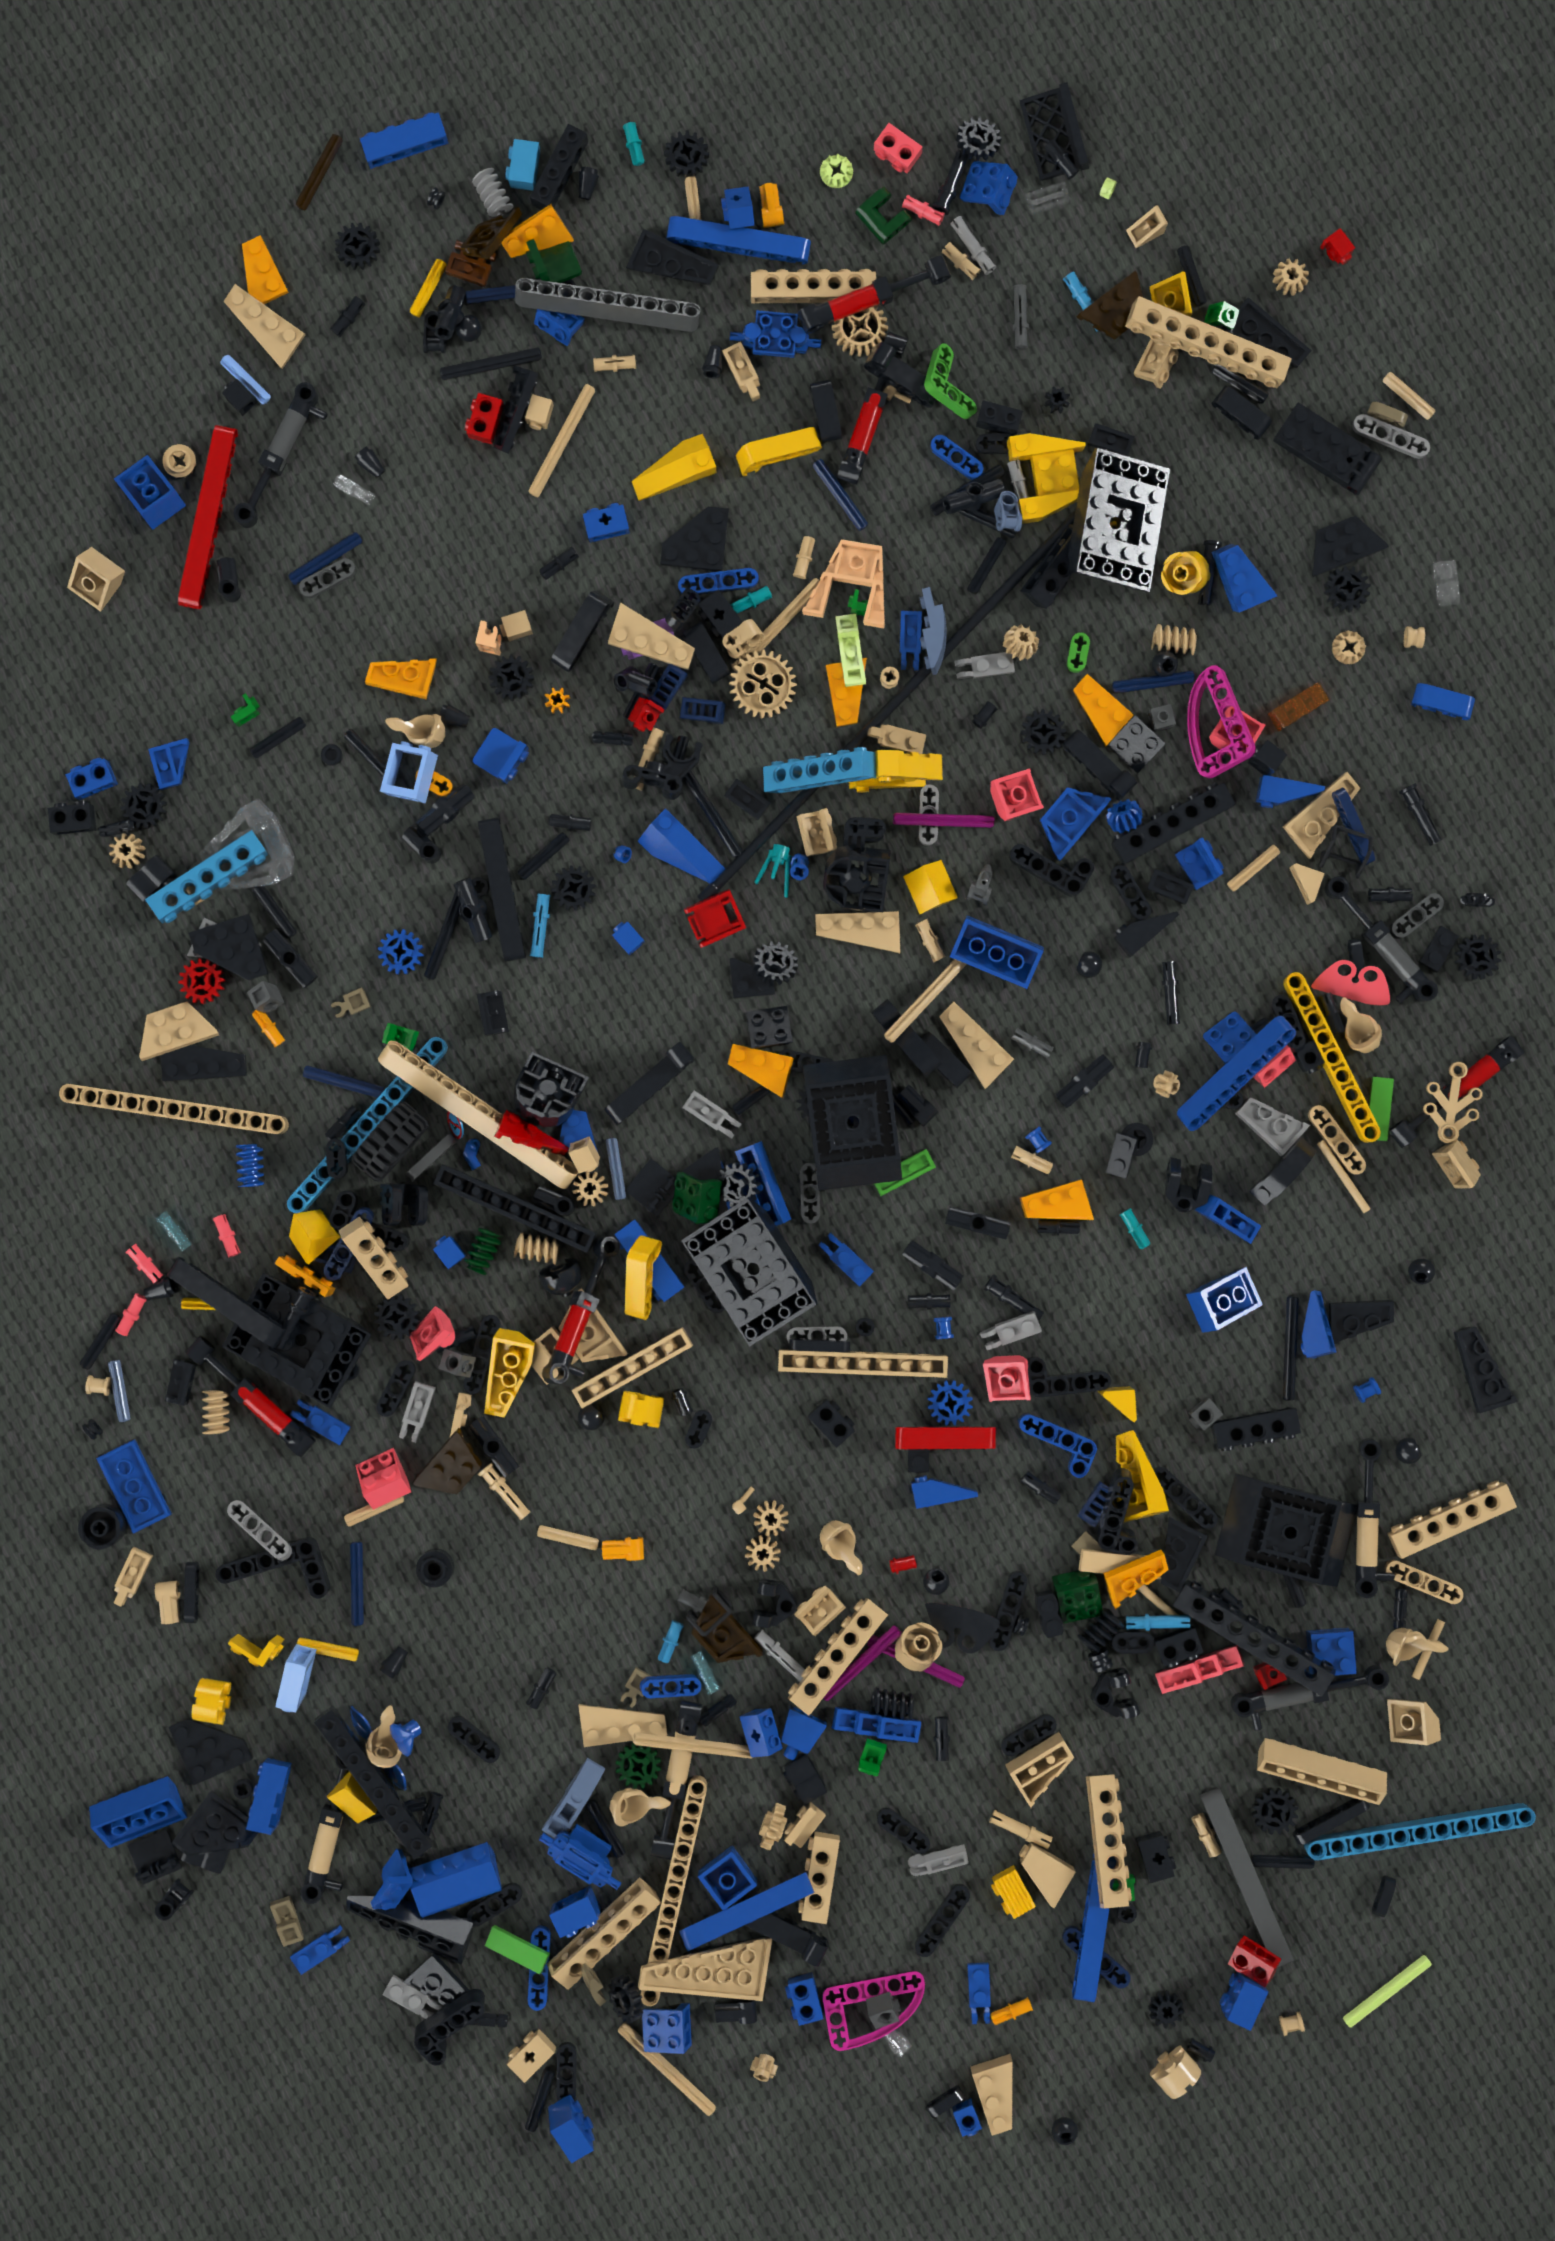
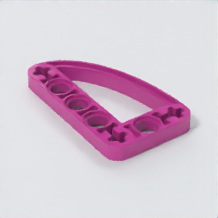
M1215 665L1206 668L1195 681L1190 694L1187 726L1190 747L1197 770L1200 775L1206 778H1213L1251 758L1255 753L1256 747L1226 673ZM1213 672L1219 673L1216 675V678L1220 684H1217V681L1212 679L1214 676ZM1206 686H1208L1231 744L1205 758L1199 731V708ZM1225 688L1227 690L1226 697L1219 699L1218 692ZM1231 706L1234 707V714L1231 717H1226V709ZM1236 725H1241L1242 732L1234 736L1233 728ZM1239 740H1242L1245 745L1249 746L1246 748V753L1241 751L1244 747ZM1226 753H1230V762L1227 764H1223V755ZM1207 764L1212 766L1210 767V772L1205 771Z
M911 1971L827 1988L823 1993V2004L831 2046L837 2051L849 2050L878 2040L900 2027L912 2016L921 2003L925 1989L923 1975L920 1972ZM912 1975H916L917 1978L921 1979L918 1987L908 1984V1989L903 1990L902 1976H906V1981L911 1980ZM891 1979H897L900 1982V1989L898 1991H891L889 1989L888 1982ZM870 1983H877L879 1985L880 1991L877 1995H870L868 1993L867 1987ZM851 1986L856 1987L859 1991L856 1999H850L847 1996V1989ZM839 1988H844L843 1995L846 2001L841 2002V1997L836 1998L835 2003H831L830 2000L826 1999L829 1991L839 1994L841 1993ZM889 1991L892 1996L915 1992L909 2006L899 2015V2022L881 2027L863 2036L849 2039L843 2005L866 2001V1999ZM834 2012L840 2013L842 2016V2022L839 2025H833L830 2021V2016ZM844 2026L845 2031H840L841 2037L846 2039V2042H843V2046L839 2047L837 2043H834V2040L837 2039V2033H832L831 2028L839 2029Z

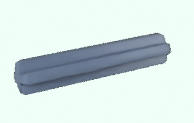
M610 1138L606 1140L614 1196L616 1200L625 1199L626 1192L618 1142L616 1138Z
M120 1360L108 1362L118 1421H129L130 1412Z

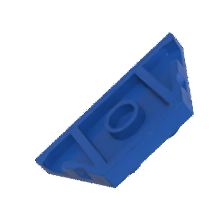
M1067 787L1040 819L1055 857L1059 862L1112 800L1111 798Z

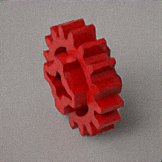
M201 958L198 959V963L191 960V967L184 965L186 972L179 974L183 977V980L178 981V983L184 985L180 991L187 992L185 996L187 999L193 997L192 1002L197 1003L199 999L201 1004H206V999L214 1002L213 996L220 997L218 990L225 989L223 986H220L221 983L226 981V979L220 978L224 972L222 970L217 971L219 965L215 963L211 966L212 961L208 959L205 963ZM198 968H207L203 972L196 971ZM200 977L204 978V985L200 984L198 980ZM213 977H215V985H214V986L212 985V978H213ZM201 990L208 992L205 995H197Z

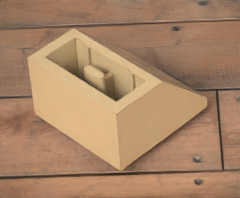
M554 1326L534 1341L535 1348L531 1366L543 1381L542 1370L549 1363L560 1335ZM576 1353L573 1357L571 1364H574L577 1360L580 1359ZM556 1368L553 1370L554 1378L559 1374Z

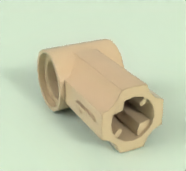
M179 1581L158 1582L155 1584V1597L159 1602L161 1624H173L181 1621L178 1600L180 1599V1592H178L177 1586Z

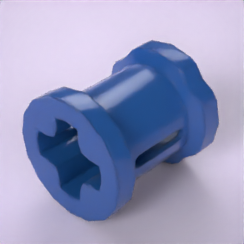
M800 853L792 856L790 863L791 876L796 880L805 879L809 874L808 857Z
M1040 1126L1025 1136L1036 1148L1035 1152L1037 1154L1052 1144L1043 1135Z
M952 1317L934 1318L937 1331L935 1339L954 1338V1334H951L950 1321Z
M1372 1377L1369 1378L1368 1382L1360 1386H1353L1361 1403H1364L1365 1399L1375 1394H1381L1377 1382Z

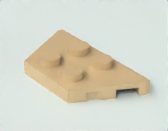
M186 1001L147 1014L139 1057L141 1061L219 1036V1032Z
M571 1306L569 1307L564 1319L562 1320L558 1328L560 1332L564 1326ZM596 1308L595 1313L590 1315L575 1352L582 1363L626 1356L628 1354Z

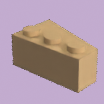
M1057 1732L1005 1765L1031 1808L1035 1804L1034 1801L1042 1792L1044 1793L1048 1789L1047 1786L1055 1777L1061 1774L1073 1760L1074 1756L1061 1734Z
M1011 2054L971 2066L972 2076L992 2136L1012 2129Z

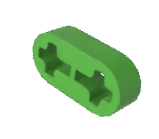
M1085 633L1075 634L1070 642L1067 667L1073 673L1081 672L1087 662L1090 639ZM1079 637H1081L1086 645H1082L1081 650L1077 651L1078 644L1074 641H1078ZM1076 654L1080 655L1079 662L1082 663L1078 668H1074V664L1071 663V661L1075 660Z

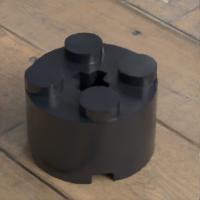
M110 1504L98 1505L88 1510L80 1519L78 1524L80 1539L92 1549H106L123 1538L127 1526L126 1518L118 1507ZM101 1523L102 1525H105V1530L103 1528H100L99 1525Z

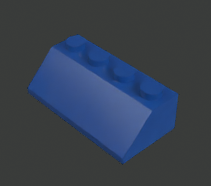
M966 915L950 957L1027 989L1043 954L1044 947Z
M168 1776L139 1786L126 1793H121L108 1800L100 1801L89 1807L91 1829L108 1848L188 1818L177 1787Z
M487 1842L409 1869L413 1879L410 1889L422 1918L502 1890L495 1853Z

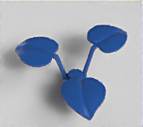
M352 1705L350 1706L352 1723L358 1734L368 1740L372 1732L370 1724ZM412 1719L403 1726L395 1723L390 1725V1733L397 1743L398 1749L403 1755L408 1757L412 1752L414 1738L422 1733L419 1724ZM396 1764L392 1767L384 1768L390 1781L405 1791L406 1779L400 1767Z

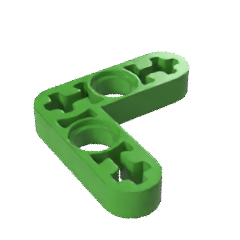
M941 344L932 353L924 382L925 389L931 396L958 416L968 419L976 413V404L971 398L947 381L954 354L947 344ZM936 366L940 368L942 374L937 370Z

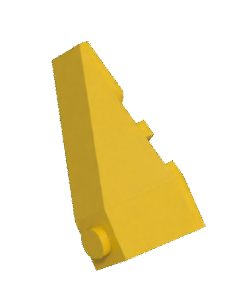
M703 434L682 441L632 481L639 501L717 473L715 462Z
M499 1328L493 1337L484 1414L505 1418L533 1363L535 1343L518 1331Z
M1134 1430L1117 1435L1116 1462L1121 1465V1468L1130 1471L1134 1484L1124 1522L1169 1511L1164 1490ZM1116 1498L1117 1502L1122 1500V1498Z

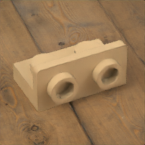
M1150 339L1134 371L1135 377L1154 382L1155 386L1161 389L1163 383L1168 380L1172 365L1178 360V350L1171 348L1169 344L1162 341Z

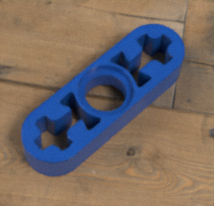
M937 435L932 439L931 451L970 480L982 475L983 465L978 459L944 435ZM941 441H943V446L947 450L949 449V446L952 447L947 457L945 456L946 450H944L943 448L937 450L935 442L940 443ZM953 453H960L963 460L960 463H954L951 460ZM966 458L969 459L968 465L971 467L978 466L977 471L979 473L974 472L970 474V468L966 465L964 469L961 468L965 464Z
M693 1674L649 1676L640 1682V1690L646 1698L694 1696L700 1692L701 1682ZM670 1681H674L676 1683L675 1689L672 1691L665 1690V1685ZM680 1681L683 1685H689L690 1681H693L696 1685L689 1689L688 1686H681ZM649 1683H652L654 1687L648 1692L645 1687H649Z

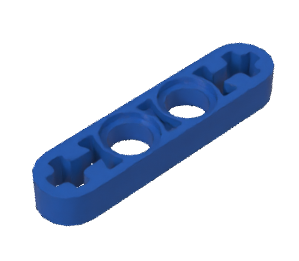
M752 568L687 575L679 580L678 588L682 594L685 590L684 587L682 588V585H685V581H689L690 584H696L695 579H699L700 590H697V586L690 587L698 595L714 593L718 589L720 592L750 589L757 585L759 576L756 570ZM747 573H751L753 577L755 576V579H752V583H748L747 580H741L742 585H738L736 574H740V578L747 577ZM725 576H732L735 582L732 586L723 584ZM706 578L714 581V586L710 589L702 586V582Z
M537 1926L532 1932L531 1944L539 1945V1937H535V1935L542 1931L543 1935L547 1937L543 1939L542 1947L539 1948L550 1953V1930L546 1926ZM550 1955L541 1973L545 1977L543 1983L538 1984L534 1982L533 1976L536 1972L529 1969L528 2005L536 2011L543 2009L547 2003L549 1979L547 1963L550 1960ZM544 1988V1991L540 1990V1999H543V2001L536 2005V2002L532 2000L536 1996V1989Z

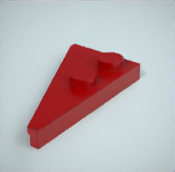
M508 1110L502 1115L494 1135L498 1139L502 1136H507L512 1139L513 1143L523 1144L539 1150L542 1146L552 1148L551 1153L565 1155L569 1147L539 1130L535 1125L529 1124L517 1114L511 1113Z

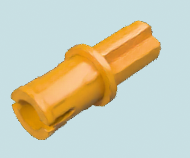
M258 1010L252 1013V1016L262 1029L261 1032L266 1034L274 1048L285 1041V1038L276 1028V1023H272L266 1013Z
M1027 1997L1014 2004L1008 2003V2006L992 2012L990 2016L993 2024L997 2025L1012 2018L1016 2020L1017 2016L1033 2011Z

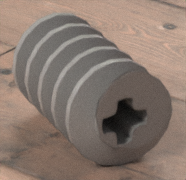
M487 168L476 174L472 183L476 187L477 193L480 194L484 207L488 209V215L491 217H496L500 214L504 215L512 210L513 204H506L510 198L509 196L502 197L505 195L506 190L499 189L502 186V182H495L499 178L498 174H492L494 168Z

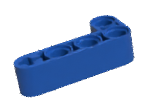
M1025 1413L1020 1416L1018 1426L1023 1432L1072 1452L1068 1463V1470L1073 1476L1081 1478L1088 1473L1097 1451L1096 1444L1091 1439L1033 1414ZM1031 1418V1422L1038 1426L1037 1433H1034L1036 1431L1034 1427L1028 1426L1026 1429L1023 1421H1028ZM1046 1426H1051L1053 1429V1433L1049 1437L1042 1435V1430ZM1066 1434L1072 1436V1442L1069 1445H1063L1061 1441L1062 1437ZM1086 1442L1090 1443V1452L1082 1453L1081 1446ZM1076 1462L1083 1463V1470L1076 1473L1073 1471V1465Z

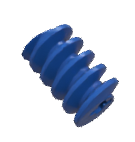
M257 1144L236 1145V1148L242 1149L241 1152L236 1153V1156L241 1157L242 1160L236 1163L243 1166V1168L237 1170V1173L243 1175L237 1178V1181L243 1183V1185L238 1187L263 1185L264 1182L258 1180V1178L264 1176V1173L258 1172L259 1169L264 1167V1165L258 1163V1161L263 1159V1156L257 1155V1153L263 1151V1148L257 1147Z

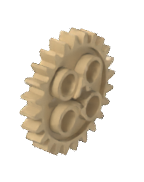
M756 650L753 651V657L747 653L745 655L746 661L740 658L738 661L741 666H733L737 673L730 674L734 681L729 682V685L734 686L730 693H736L733 702L740 701L738 709L745 706V714L751 710L752 717L759 713L761 719L764 718L765 713H767L769 718L772 717L773 710L777 715L780 714L779 707L787 709L785 702H792L788 696L795 695L796 693L791 690V687L797 686L796 683L791 682V679L795 678L796 675L789 674L793 667H785L788 660L781 662L780 654L774 658L773 651H770L768 656H766L765 650H762L760 655H758ZM756 664L763 666L764 673L762 675L755 673L754 667ZM747 674H751L758 681H762L763 679H765V685L772 689H775L779 692V694H774L771 690H769L766 687L760 689V683L748 678ZM774 675L781 677L782 683L780 686H775L772 683ZM745 682H750L753 685L752 693L744 691L743 686ZM763 693H768L771 696L770 704L762 702L761 696Z

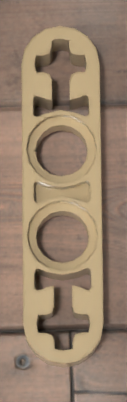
M1321 1105L1312 1107L1308 1112L1310 1122L1346 1170L1353 1175L1363 1173L1366 1168L1365 1160L1328 1110ZM1322 1110L1323 1114L1321 1117L1324 1121L1329 1119L1330 1122L1320 1128L1319 1124H1322V1121L1319 1118L1314 1119V1111ZM1327 1126H1333L1336 1129L1334 1137L1326 1136L1325 1129ZM1342 1142L1346 1143L1349 1148L1348 1152L1344 1155L1338 1152V1145ZM1354 1152L1355 1156H1352V1159L1355 1162L1360 1161V1169L1352 1170L1351 1166L1353 1163L1350 1159L1345 1161L1344 1158L1349 1157Z
M1390 1560L1384 1567L1386 1573H1392L1389 1570L1390 1567H1395L1398 1564L1397 1568L1405 1572L1404 1579L1401 1580L1403 1575L1394 1573L1395 1581L1450 1604H1458L1463 1599V1591L1457 1585L1400 1561ZM1417 1572L1419 1574L1418 1582L1410 1583L1408 1579L1410 1573ZM1431 1580H1436L1439 1584L1438 1589L1433 1592L1429 1591L1428 1583ZM1444 1584H1447L1445 1589L1453 1591L1454 1588L1456 1589L1457 1598L1453 1597L1451 1600L1450 1595L1442 1593Z

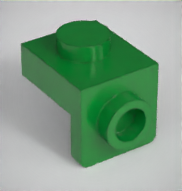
M387 1023L382 1043L387 1044L389 1041H396L413 1052L419 1032Z
M867 1738L860 1756L858 1771L878 1776L887 1744Z

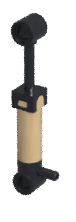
M1365 1438L1358 1447L1359 1453L1363 1460H1365L1364 1501L1357 1500L1355 1589L1361 1597L1371 1598L1377 1593V1581H1394L1395 1575L1394 1573L1377 1572L1380 1503L1373 1501L1374 1460L1379 1458L1382 1450L1376 1440ZM1374 1444L1375 1452L1370 1455L1366 1454L1364 1451L1366 1445ZM1365 1581L1372 1584L1371 1589L1368 1591H1362L1360 1588L1361 1584Z
M685 1700L681 1701L674 1737L696 1738L702 1704ZM671 1750L662 1795L668 1797L671 1805L666 1807L661 1835H654L650 1856L671 1860L675 1839L669 1837L676 1800H683L693 1752Z
M338 1755L335 1757V1762L340 1771L336 1785L348 1773V1768ZM331 1802V1805H324L319 1818V1827L304 1885L301 1890V1898L307 1904L317 1903L322 1897L325 1888L341 1891L343 1883L327 1879L340 1826L345 1814L333 1802ZM308 1887L316 1888L318 1894L312 1895Z

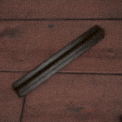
M332 134L296 201V206L299 209L305 211L308 208L343 142L339 135Z

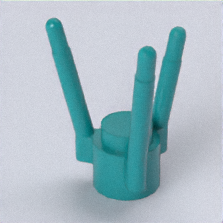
M774 844L773 850H769L768 857L754 882L756 885L762 878L771 859L774 863L771 879L775 878L779 864L784 865L785 862L784 897H788L790 860L792 857L789 855L790 848Z

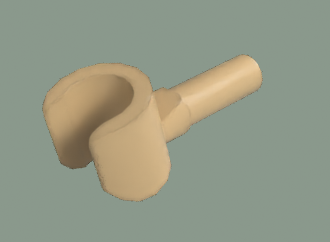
M891 385L887 386L883 391L888 394V401L894 396L909 404L911 402V398L900 394Z
M750 1487L743 1497L733 1503L732 1508L736 1514H740L747 1509L743 1503L753 1493L754 1488Z

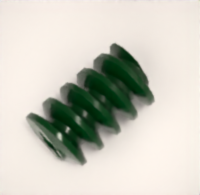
M478 1228L482 1236L474 1237L479 1243L471 1244L475 1251H468L467 1253L472 1258H465L464 1261L468 1264L466 1266L468 1269L486 1276L487 1272L483 1268H490L491 1266L486 1260L494 1259L490 1252L496 1253L498 1251L493 1245H500L501 1242L497 1237L502 1236L487 1229Z

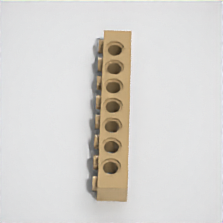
M1140 296L1132 304L1125 325L1134 333H1142L1154 341L1167 343L1171 348L1184 350L1191 356L1201 357L1211 364L1226 367L1230 372H1238L1250 380L1263 382L1264 385L1270 388H1278L1284 382L1292 359ZM1147 318L1151 319L1154 324H1151ZM1166 326L1171 327L1173 332L1169 331ZM1186 334H1189L1192 339L1187 338ZM1205 342H1208L1211 347H1208ZM1224 349H1226L1230 353V355L1226 354L1224 352ZM1243 357L1247 358L1249 363L1245 362ZM1262 365H1265L1268 370H1265Z
M779 1349L778 1371L947 1378L948 1356L936 1354L856 1351L819 1352Z

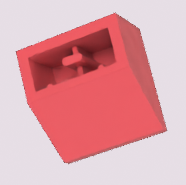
M394 1448L355 1465L363 1497L373 1510L411 1493L408 1478Z

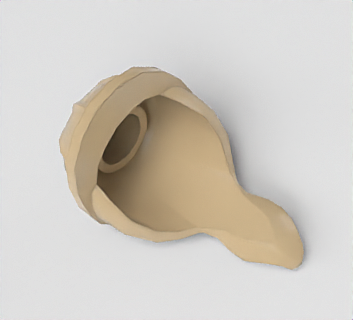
M437 714L417 716L410 721H403L399 718H387L385 720L392 730L405 733L409 741L414 745H418V747L423 745L434 748L439 746L445 738V727L441 721V716Z
M1343 997L1340 1008L1347 1017L1345 1037L1348 1045L1353 1050L1362 1053L1374 1051V1049L1379 1047L1382 1038L1380 1025L1371 1016L1360 1014L1355 1004L1346 997Z
M836 1520L827 1523L820 1533L822 1549L833 1559L843 1560L850 1571L861 1575L862 1563L854 1554L856 1537L851 1525Z
M1406 1628L1392 1631L1386 1641V1648L1389 1655L1394 1659V1666H1397L1400 1661L1410 1660L1424 1650L1439 1653L1448 1651V1647L1440 1641L1426 1639L1420 1632H1413V1630Z
M391 1705L382 1712L381 1724L371 1732L365 1746L367 1757L371 1763L382 1768L396 1765L402 1754L390 1733V1725L395 1720V1714Z
M625 1788L613 1795L609 1809L617 1826H626L643 1818L650 1809L661 1810L670 1806L671 1802L662 1796L649 1797L641 1790Z

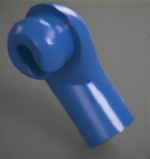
M470 1139L466 1143L463 1156L472 1171L481 1166L476 1157L480 1147V1142L477 1139Z

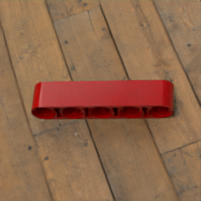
M895 1427V1449L996 1448V1427Z

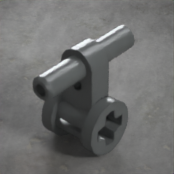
M990 864L984 865L977 882L972 881L966 899H974L982 902V905H987L992 888L989 887L992 878V867Z

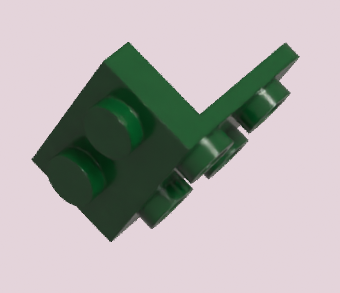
M534 239L526 242L529 249L526 255L529 263H534L535 265L532 270L536 280L562 283L582 274L581 267L569 241L540 252Z
M678 1172L675 1180L673 1211L696 1224L712 1221L718 1217L722 1181L718 1179L698 1180L684 1172Z
M1078 1570L1052 1576L1063 1623L1102 1615L1103 1609L1095 1573Z

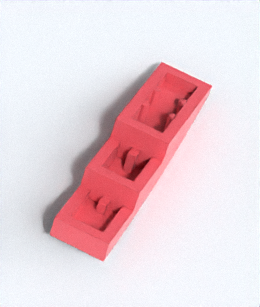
M1233 1645L1155 1673L1160 1690L1164 1694L1202 1683L1205 1679L1223 1675L1224 1672L1244 1667L1245 1664L1238 1645Z

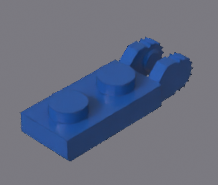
M901 611V670H906L907 667L906 654H914L913 668L914 670H919L922 611Z
M830 1232L827 1236L839 1248L833 1253L825 1243L821 1242L819 1246L860 1287L874 1271L845 1243L842 1244Z
M299 1399L297 1404L301 1408L311 1411L309 1416L306 1418L300 1412L292 1410L290 1415L303 1422L305 1426L341 1445L351 1426L317 1406H312Z
M341 1925L328 1933L325 1932L290 1956V1959L301 1975L337 1952L338 1949L350 1941L348 1936L343 1937L336 1944L330 1939L343 1930Z
M967 1963L969 2007L971 2008L972 2024H977L978 2021L977 2007H984L985 2024H990L989 1963Z

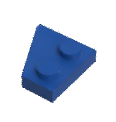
M185 738L148 749L160 790L182 784L190 743L189 739Z
M573 1110L570 1117L562 1123L559 1142L570 1148V1143L590 1136L597 1150L586 1112Z

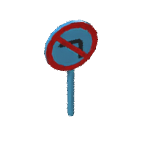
M448 1111L447 1120L450 1130L455 1138L461 1139L464 1135L462 1121Z

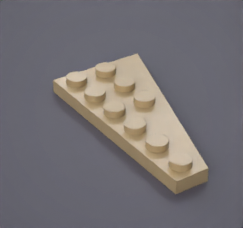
M766 1936L642 1965L638 1988L639 1990L763 2001L772 1939Z

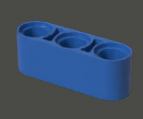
M1418 683L1411 705L1414 707L1416 705L1422 706V709L1432 712L1437 710L1442 712L1443 715L1455 718L1459 716L1462 717V720H1470L1475 698L1432 685Z

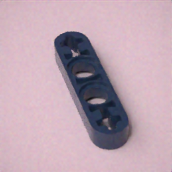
M1343 787L1332 792V798L1345 828L1366 834L1348 792ZM1348 833L1354 850L1362 863L1368 852L1369 841L1366 838ZM1373 850L1367 864L1375 861Z
M362 1207L356 1211L350 1222L366 1213L368 1222L372 1224L374 1213L370 1208ZM340 1238L323 1270L325 1277L331 1281L337 1280L343 1275L354 1256L342 1238ZM339 1248H347L349 1257L342 1258L338 1252ZM338 1261L340 1262V1264L337 1267L336 1271L339 1273H335L333 1275L331 1274L332 1270L330 1268H332Z
M1069 1926L1064 1929L1062 1938L1064 1943L1078 1954V1949L1075 1948L1078 1946L1077 1942L1072 1939L1068 1941L1069 1937L1067 1934L1069 1932L1071 1934L1076 1932L1075 1936L1080 1942L1083 1935L1075 1926ZM1103 1950L1102 1959L1107 1958L1110 1961V1965L1107 1969L1100 1968V1974L1117 1988L1127 1987L1130 1983L1128 1971ZM1114 1966H1117V1968H1115V1971L1119 1975H1122L1124 1973V1982L1121 1980L1119 1982H1116L1117 1977L1113 1973H1111L1114 1969Z

